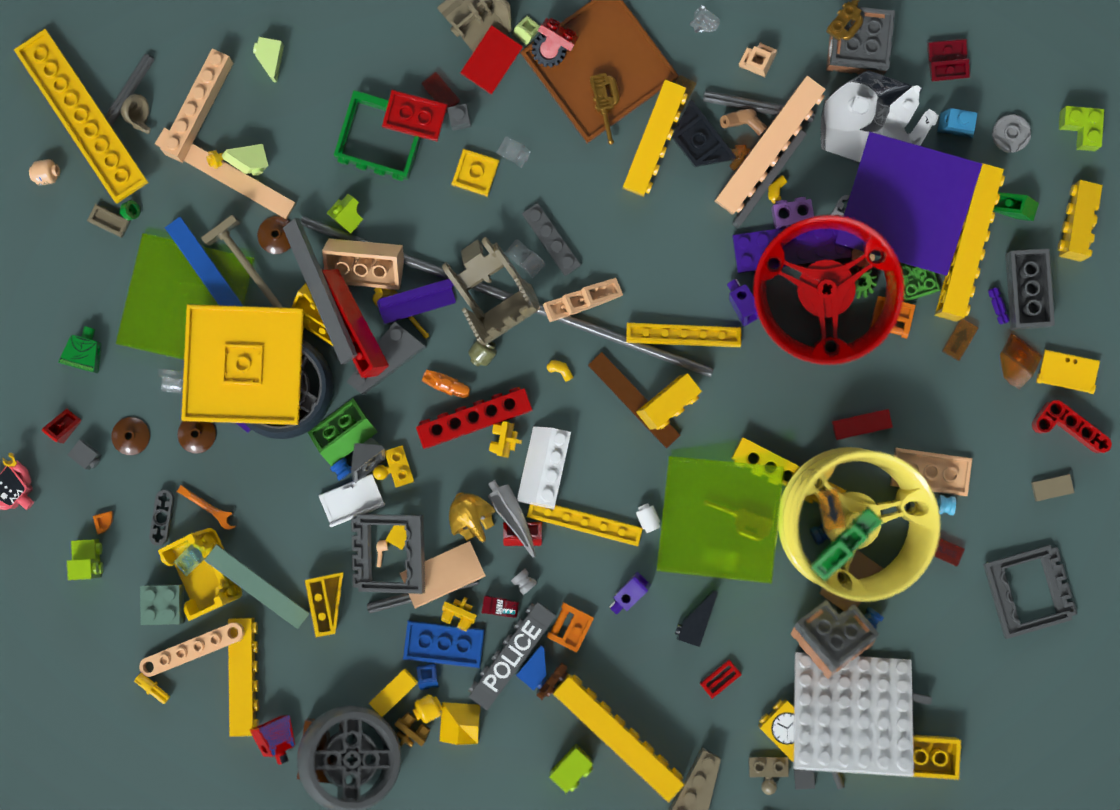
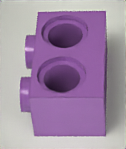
M806 197L795 198L794 202L788 203L787 200L776 201V204L771 207L775 229L787 228L801 220L814 217L811 199L806 200ZM804 207L807 214L805 216L799 215L797 208ZM785 210L788 213V218H781L778 212Z

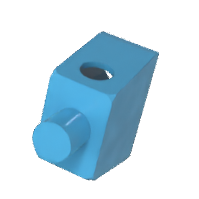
M950 108L940 113L937 132L973 138L977 113Z

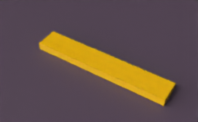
M627 323L626 343L741 347V327Z
M530 504L527 513L528 518L634 546L639 545L643 530L642 527L555 505L554 509Z

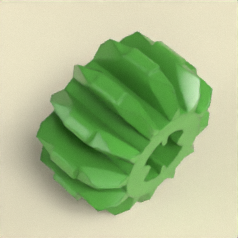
M854 267L853 272H851V274H855L859 271V269L857 267ZM871 269L858 278V280L861 278L864 280L863 285L859 286V281H855L857 299L861 297V294L864 298H867L868 292L874 293L872 287H876L877 283L872 282V280L877 277L876 275H869L872 272Z

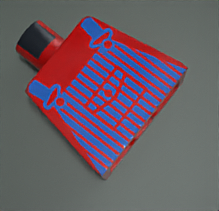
M280 715L250 729V733L264 757L275 756L278 765L289 761L286 750L295 746L290 715Z

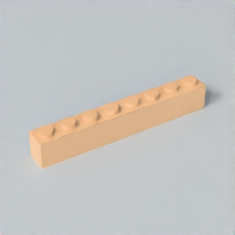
M809 76L804 78L715 199L717 204L732 215L735 212L739 213L745 206L743 201L747 196L750 198L757 189L754 187L758 181L762 182L768 175L766 172L767 168L770 165L773 167L779 160L777 156L779 152L787 149L791 143L789 141L792 135L796 136L802 128L801 122L804 119L807 121L814 112L811 110L815 103L819 105L824 99L825 95H823V92L826 90Z

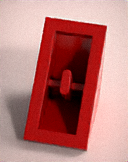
M65 409L44 426L41 431L56 443L64 444L80 424L81 419L68 409Z

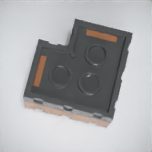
M857 7L861 10L860 14L863 17V24L849 40L841 38L838 41L830 35L826 71L834 70L844 73L853 72L861 74L869 70L884 76L890 66L889 57L891 55V38L893 36L895 11ZM850 20L851 25L845 26L844 29L848 32L855 21Z
M826 600L797 621L791 635L799 642L801 648L811 657L816 666L822 670L825 677L829 679L835 672L840 671L851 660L853 661L861 655L864 650L869 649L876 641L879 633L854 604L846 612L844 611L839 615Z

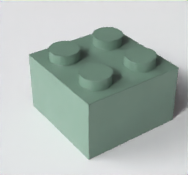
M184 585L140 586L141 625L184 623Z

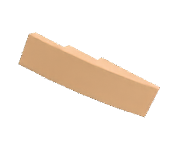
M613 278L583 287L581 290L566 294L562 298L545 302L543 307L549 322H553L623 296L617 279Z

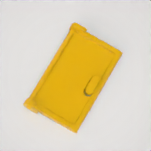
M1044 350L1040 373L1037 375L1036 383L1094 394L1100 361Z

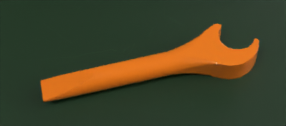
M180 485L177 492L211 513L219 521L221 527L227 530L237 527L236 525L231 526L228 523V518L233 515L232 512H226L212 506Z

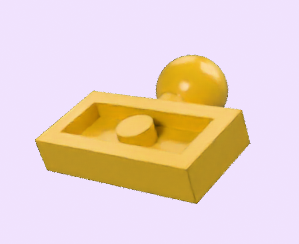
M403 446L386 450L385 457L388 466L378 465L373 470V475L378 480H384L391 473L395 488L414 482Z

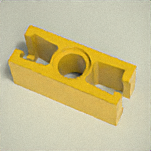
M405 668L369 704L383 717L418 681Z

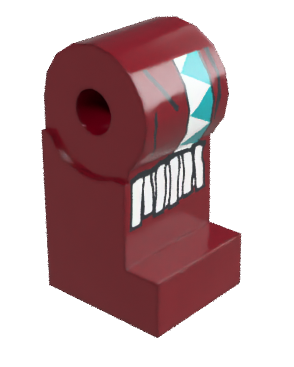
M485 595L481 613L517 618L520 602Z

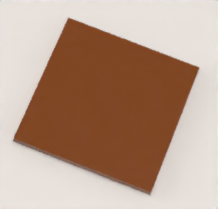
M591 0L560 23L559 26L564 29L569 28L573 30L579 38L572 50H567L565 58L559 65L544 67L543 64H538V60H535L533 58L534 54H532L533 43L520 52L587 144L606 131L603 115L597 109L595 110L596 101H593L594 93L591 88L590 76L606 73L607 76L614 77L617 82L620 100L616 105H613L614 109L608 110L607 116L610 127L660 92L665 80L673 82L679 78V75L623 0ZM608 84V86H605L607 96L612 97L610 85Z

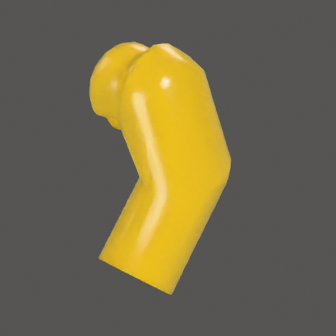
M782 175L768 187V198L774 204H776V201L781 200L780 188L787 183V180Z
M551 360L547 364V370L550 373H561L565 382L574 378L566 363Z

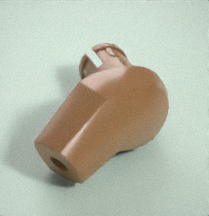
M753 109L735 111L720 118L722 128L748 124L758 136L767 128L755 116L756 111Z

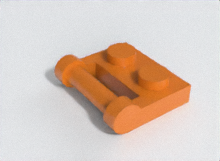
M877 297L869 329L878 319L884 306L885 297ZM903 302L897 321L903 322L904 327L894 326L890 333L901 335V338H908L916 305Z
M563 602L562 610L551 632L548 631L546 637L577 653L594 617ZM570 612L574 616L563 638L557 635Z

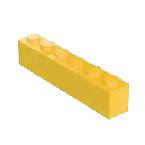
M668 80L664 81L624 182L623 189L643 197L645 193H650L653 185L650 180L652 175H657L660 167L657 162L659 157L663 158L667 150V147H664L665 142L671 139L674 132L671 129L673 122H678L681 114L678 109L680 104L684 105L687 99L686 87Z
M255 618L228 619V624L240 623L244 627L245 635L240 641L228 646L229 737L252 736L250 729L259 725V719H256V711L259 710V701L256 700L259 683L258 680H255V672H258V661H255V653H258V642L255 641L258 623L255 622ZM232 627L230 634L233 638H236L238 630Z

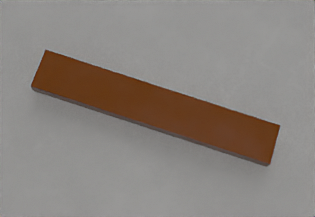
M602 352L588 364L589 368L666 449L681 436L670 424L658 430H650L636 413L648 400Z

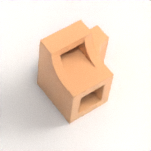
M759 43L757 47L754 46L753 49L747 48L739 63V67L765 77L777 54V50L762 43Z

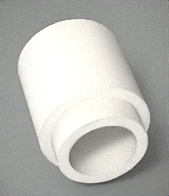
M647 503L638 507L639 511L636 512L642 529H645L646 533L660 528V519L654 505L649 506Z

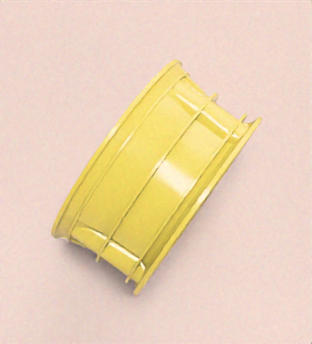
M842 447L831 449L805 462L787 483L778 508L779 538L786 556L793 566L804 577L828 591L857 601L884 599L908 588L923 574L930 564L939 540V510L935 496L926 480L905 461L889 454L863 448ZM852 461H862L883 469L893 477L900 488L897 491L895 500L875 503L869 496L860 492L850 491L840 494L826 481L832 475L836 465ZM822 486L834 497L836 511H839L836 524L827 515V513H830L827 498L819 491ZM815 494L825 507L823 526L826 535L832 542L868 506L883 520V523L897 517H902L904 520L909 521L908 534L901 551L886 568L862 579H856L848 572L854 557L853 555L841 568L824 581L811 568L812 563L805 555L800 543L798 524L805 496ZM910 502V508L908 510H905L904 506L906 505V503ZM896 506L897 511L881 515L880 510ZM881 525L868 536L869 539L858 549L867 547L876 539Z

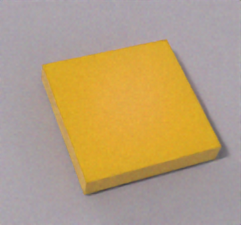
M463 148L452 186L488 197L500 160Z

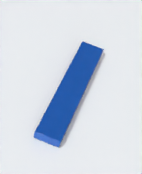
M179 217L164 227L220 306H243L184 220Z

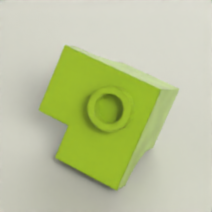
M349 194L342 201L338 199L327 212L332 219L349 233H352L363 220L357 213L359 202Z

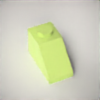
M259 37L258 42L254 44L253 52L272 81L277 82L284 45L279 40Z
M263 144L227 149L222 154V158L245 174L259 175L268 167Z

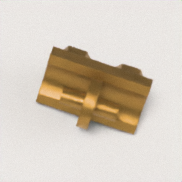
M409 712L402 719L399 718L394 724L406 734L404 735L400 731L397 733V737L402 740L399 744L402 747L406 743L412 747L414 742L409 739L410 737L422 747L427 740L425 738L430 729L424 724H421L417 731L410 727L416 718Z

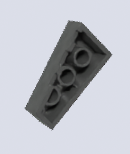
M396 322L392 324L378 342L389 367L379 376L362 378L356 369L347 380V383L362 395H365L426 348L425 345Z

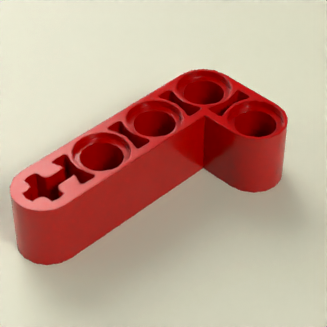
M1059 400L1047 402L1032 421V428L1037 433L1050 432L1057 424L1094 453H1105L1112 447L1109 437ZM1053 404L1058 408L1056 414H1053L1050 410ZM1068 416L1072 417L1073 424L1071 426H1069L1066 423V418ZM1041 419H1043L1046 422V428L1044 430L1041 429L1039 426V422ZM1083 428H1086L1089 432L1086 438L1081 433ZM1097 441H1102L1101 445L1103 448H1099L1100 444Z

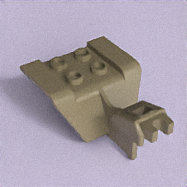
M446 0L437 7L452 25L450 30L456 37L461 36L473 52L491 25L505 35L511 32L510 4L507 0Z

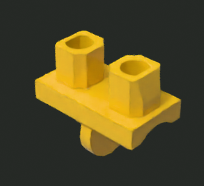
M502 421V423L493 424L492 432L493 434L500 435L499 442L491 441L489 451L496 453L497 456L509 458L510 450L515 451L516 444H522V440L517 439L518 432L513 431V423Z
M464 597L462 601L455 599L454 605L444 602L441 621L451 624L453 617L456 616L460 618L457 627L467 632L471 624L475 623L477 615L470 613L473 606L466 604L468 598Z

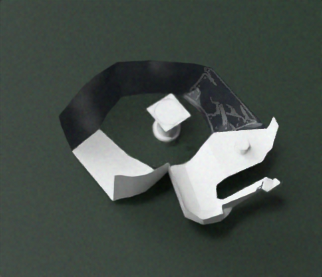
M868 70L836 89L824 101L821 114V149L860 162L869 132L921 146L932 125H936L939 115L929 109L924 113L913 131L907 134L904 128L919 105V92L922 88L918 85L912 86Z

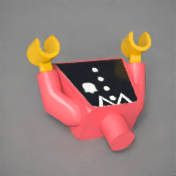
M8 453V456L12 459L6 461L3 458V463L6 467L0 473V510L15 509L19 504L28 510L34 504V501L27 496L33 489L30 485L32 481L29 471L18 460L15 461L13 453Z

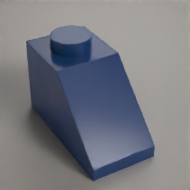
M542 644L516 674L533 691L536 687L540 689L547 681L545 679V649Z

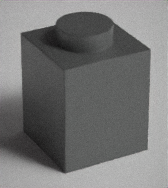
M466 104L447 108L453 131L471 127Z
M79 440L67 454L87 470L94 469L100 463L99 458L102 456L84 440Z

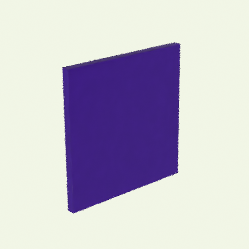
M869 132L843 217L862 222L879 233L890 245L899 262L947 276L982 163ZM839 230L836 244L863 251V240L853 234ZM873 250L870 253L880 256V252L877 250Z

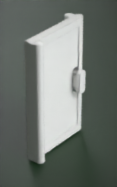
M372 474L363 477L357 483L352 481L318 495L329 520L330 527L349 521L351 518H356L358 514H366L385 506Z

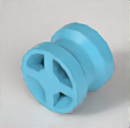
M939 495L937 500L939 514L948 513V515L954 516L956 497L945 498L944 495Z

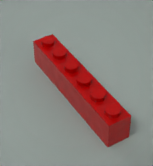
M339 269L322 270L358 354L352 359L362 378L379 376L389 367V364Z

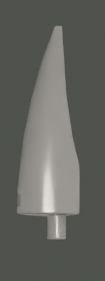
M495 480L490 482L489 486L493 492L488 495V498L493 507L534 558L536 554L531 534L522 509L511 487L508 484L499 487Z

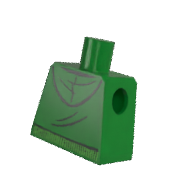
M84 326L81 337L71 335L58 363L98 374L102 344L93 340L95 329Z

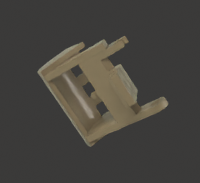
M487 237L482 239L483 245L490 253L487 256L483 255V247L478 239L461 250L463 264L467 269L456 275L447 262L442 265L444 272L473 312L466 308L461 310L476 339L484 346L540 310V304L532 285L521 278L497 242L492 245ZM505 267L520 291L484 314L468 291L482 281L491 283L492 279L490 276Z

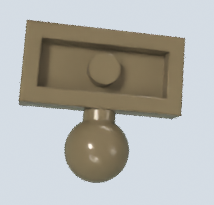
M749 757V777H765V781L761 785L762 791L767 795L774 794L777 790V785L773 781V777H789L788 757Z

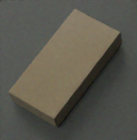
M95 204L87 220L123 238L131 222Z
M1070 474L1031 483L1035 501L1074 493Z

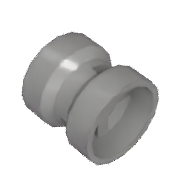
M526 568L511 580L514 585H519L520 592L523 595L538 583L534 578L528 577L529 572Z

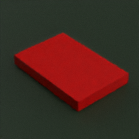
M491 25L460 74L492 95L523 46Z
M392 90L382 128L438 142L448 105Z

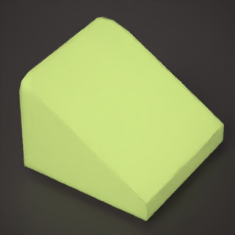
M526 16L516 25L513 35L525 45H528L538 33L540 26Z

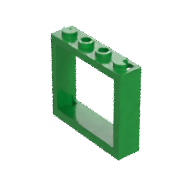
M353 90L334 152V157L338 159L337 162L344 165L349 163L355 164L356 168L364 171L367 168L372 169L375 174L381 176L389 174L398 181L408 180L421 137L414 136L404 171L343 154L359 103L386 111L389 100Z

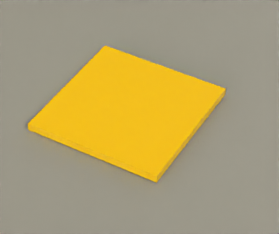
M187 304L181 421L299 425L304 309Z

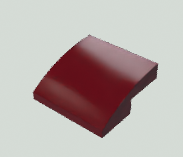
M967 39L927 42L931 81L970 78Z

